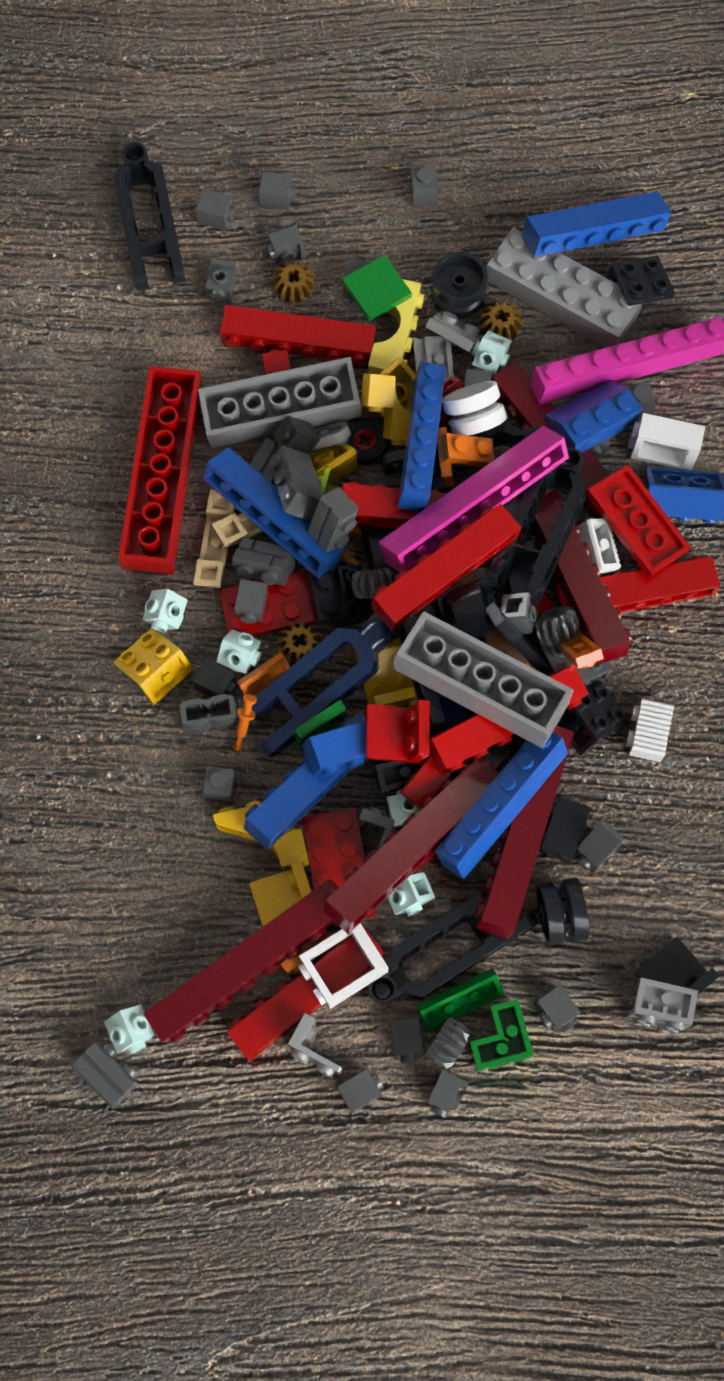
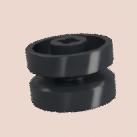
M465 252L449 253L440 258L434 266L431 282V298L436 309L439 312L447 311L453 313L458 319L467 318L477 313L484 304L488 274L485 265L479 258Z
M577 877L562 879L559 891L551 881L537 884L538 914L547 944L563 943L566 931L573 941L588 939V912L579 879Z

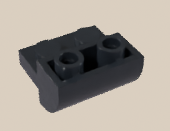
M361 565L337 566L320 579L310 571L305 575L316 625L335 624L336 627H344L364 621L372 615L369 598H357L352 590V574L362 570Z

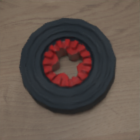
M359 419L348 426L351 435L346 444L355 448L357 464L370 465L378 462L385 455L388 439L383 438L384 427L378 422L371 419ZM361 438L364 440L370 439L368 447L364 444L360 445Z

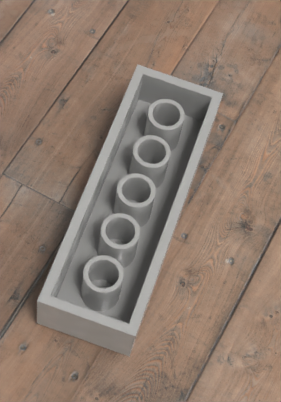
M513 227L487 264V282L606 348L620 344L640 314L642 304L628 306L618 284L559 252L534 257L521 236L522 232Z
M351 357L198 389L206 435L211 448L273 436V433L287 415L309 422L312 427L363 417Z
M424 611L395 657L394 670L541 748H544L569 705L574 691L570 687Z

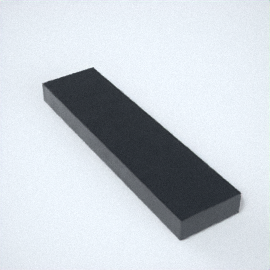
M494 602L486 607V611L494 625L537 671L547 676L554 673L540 651Z

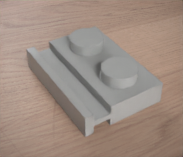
M447 311L440 312L434 315L433 318H429L426 328L468 352L471 349L473 350L476 342H481L484 336L479 333L477 327L471 324H463L457 320L456 315Z
M428 336L424 339L413 337L416 374L420 361L446 366L444 383L454 376L451 342L442 336Z

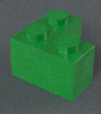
M515 999L490 1006L488 1012L495 1035L470 1041L468 1044L475 1073L528 1060L534 1056L519 1000Z

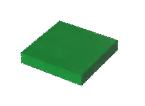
M385 255L342 278V284L368 321L412 298V292Z
M337 701L295 729L296 745L301 752H304L302 744L309 737L339 728L341 722L346 718V707L342 701Z

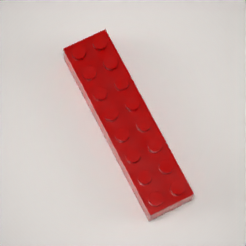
M149 366L118 557L122 570L175 575L201 403L198 389L203 388L201 371Z

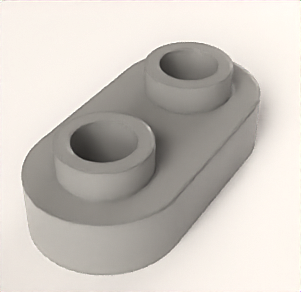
M338 422L314 428L320 441L312 451L317 452L324 447L332 445L336 447L344 445L351 435L347 423Z

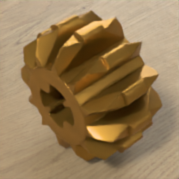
M295 260L293 265L285 262L284 268L277 267L276 275L273 277L274 292L276 295H280L282 302L290 299L291 305H293L295 300L303 303L304 297L311 298L312 290L315 288L314 273L312 270H308L306 263L299 266L297 260Z
M494 300L492 307L486 305L483 314L480 316L482 333L491 331L511 340V337L517 338L519 330L522 329L523 325L521 320L522 313L516 310L515 303L508 306L506 300L502 304H498Z
M303 621L300 623V628H296L295 624L291 623L290 631L285 629L281 631L283 638L277 641L278 646L281 647L279 653L281 652L286 656L288 663H291L293 660L296 663L320 643L319 641L322 639L320 633H314L315 626L313 625L305 629V622ZM302 642H305V646L299 645L297 648L295 645V643L301 644Z

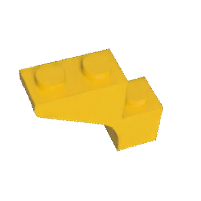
M363 373L361 405L369 406V411L384 412L385 408L383 438L391 440V445L406 446L410 412L400 404L395 390L396 376Z
M253 801L247 803L245 808L236 810L234 807L218 810L219 813L213 814L217 829L258 842L244 829L247 811L253 805L259 806L262 802ZM292 827L271 847L280 861L282 872L290 870L292 864L301 861L303 867L309 866L302 829L296 830L295 827Z

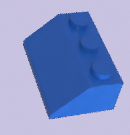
M609 380L547 413L544 418L554 432L564 437L567 448H575L583 453L633 426L635 421L638 422L642 407L629 388Z
M645 467L644 486L668 517H675L681 521L701 519L707 523L724 521L723 473Z

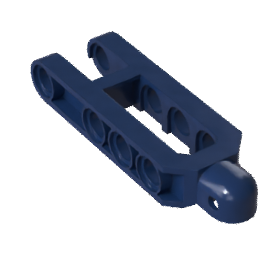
M381 619L370 621L359 631L357 629L337 628L256 696L257 701L252 705L251 709L255 712V718L249 723L257 719L264 712L268 713L280 702L285 705L293 716L261 745L269 758L277 756L296 741L295 729L337 701L341 700L343 702L377 673L378 653L391 643L394 632ZM350 643L359 654V663L305 708L301 709L290 695L292 693L291 690L306 677L310 678L315 669L326 660H332L334 658L333 654L345 644Z

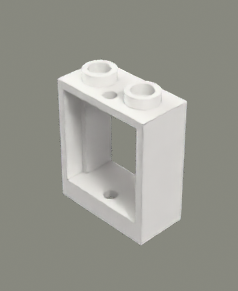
M643 413L640 422L635 421L628 443V448L632 449L630 458L677 469L692 470L701 450L705 426Z
M361 923L349 935L342 929L299 956L302 964L298 965L306 981L311 978L317 988L313 992L320 1004L327 1003L330 1009L385 975L389 970ZM352 935L373 970L331 995L310 960Z

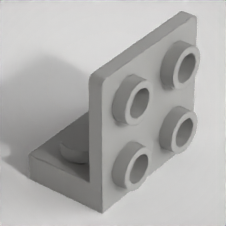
M640 978L634 1008L628 1012L627 1018L632 1019L633 1024L640 1027L650 1028V1024L662 1026L661 1031L678 1034L679 1031L687 1029L693 1023L698 990Z
M305 1013L288 1043L289 1049L292 1051V1057L304 1064H307L308 1061L317 1064V1071L329 1078H332L334 1074L340 1077L342 1067L304 1047L305 1044L311 1046L318 1033V1028L315 1027V1018Z

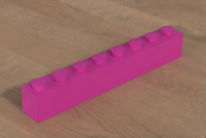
M721 317L541 365L535 367L529 384L538 404L541 405L591 391L609 380L620 383L718 356L724 352V322Z
M545 426L533 432L378 543L385 562L398 572L404 569L410 571L416 566V562L426 553H429V555L433 554L438 550L437 546L449 537L452 540L458 535V531L463 525L471 522V524L479 519L478 516L486 508L492 507L493 509L500 503L504 505L567 460L569 456L564 437Z

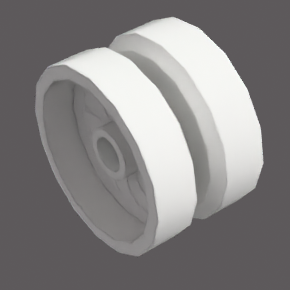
M486 381L466 386L442 398L444 412L453 416L448 422L451 434L466 436L477 434L500 425L507 419L504 405L495 402L500 397L497 382Z

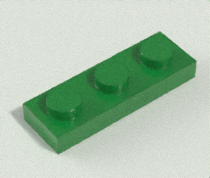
M491 968L416 1006L425 1028L430 1032L442 1026L446 1020L450 1018L455 1020L503 996L504 993L496 972Z

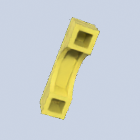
M403 279L412 292V298L387 311L396 319L399 329L390 339L374 343L368 364V374H380L399 356L404 360L406 352H411L413 338L410 337L411 331H416L419 321V316L416 315L417 308L422 309L425 294L421 293V283Z

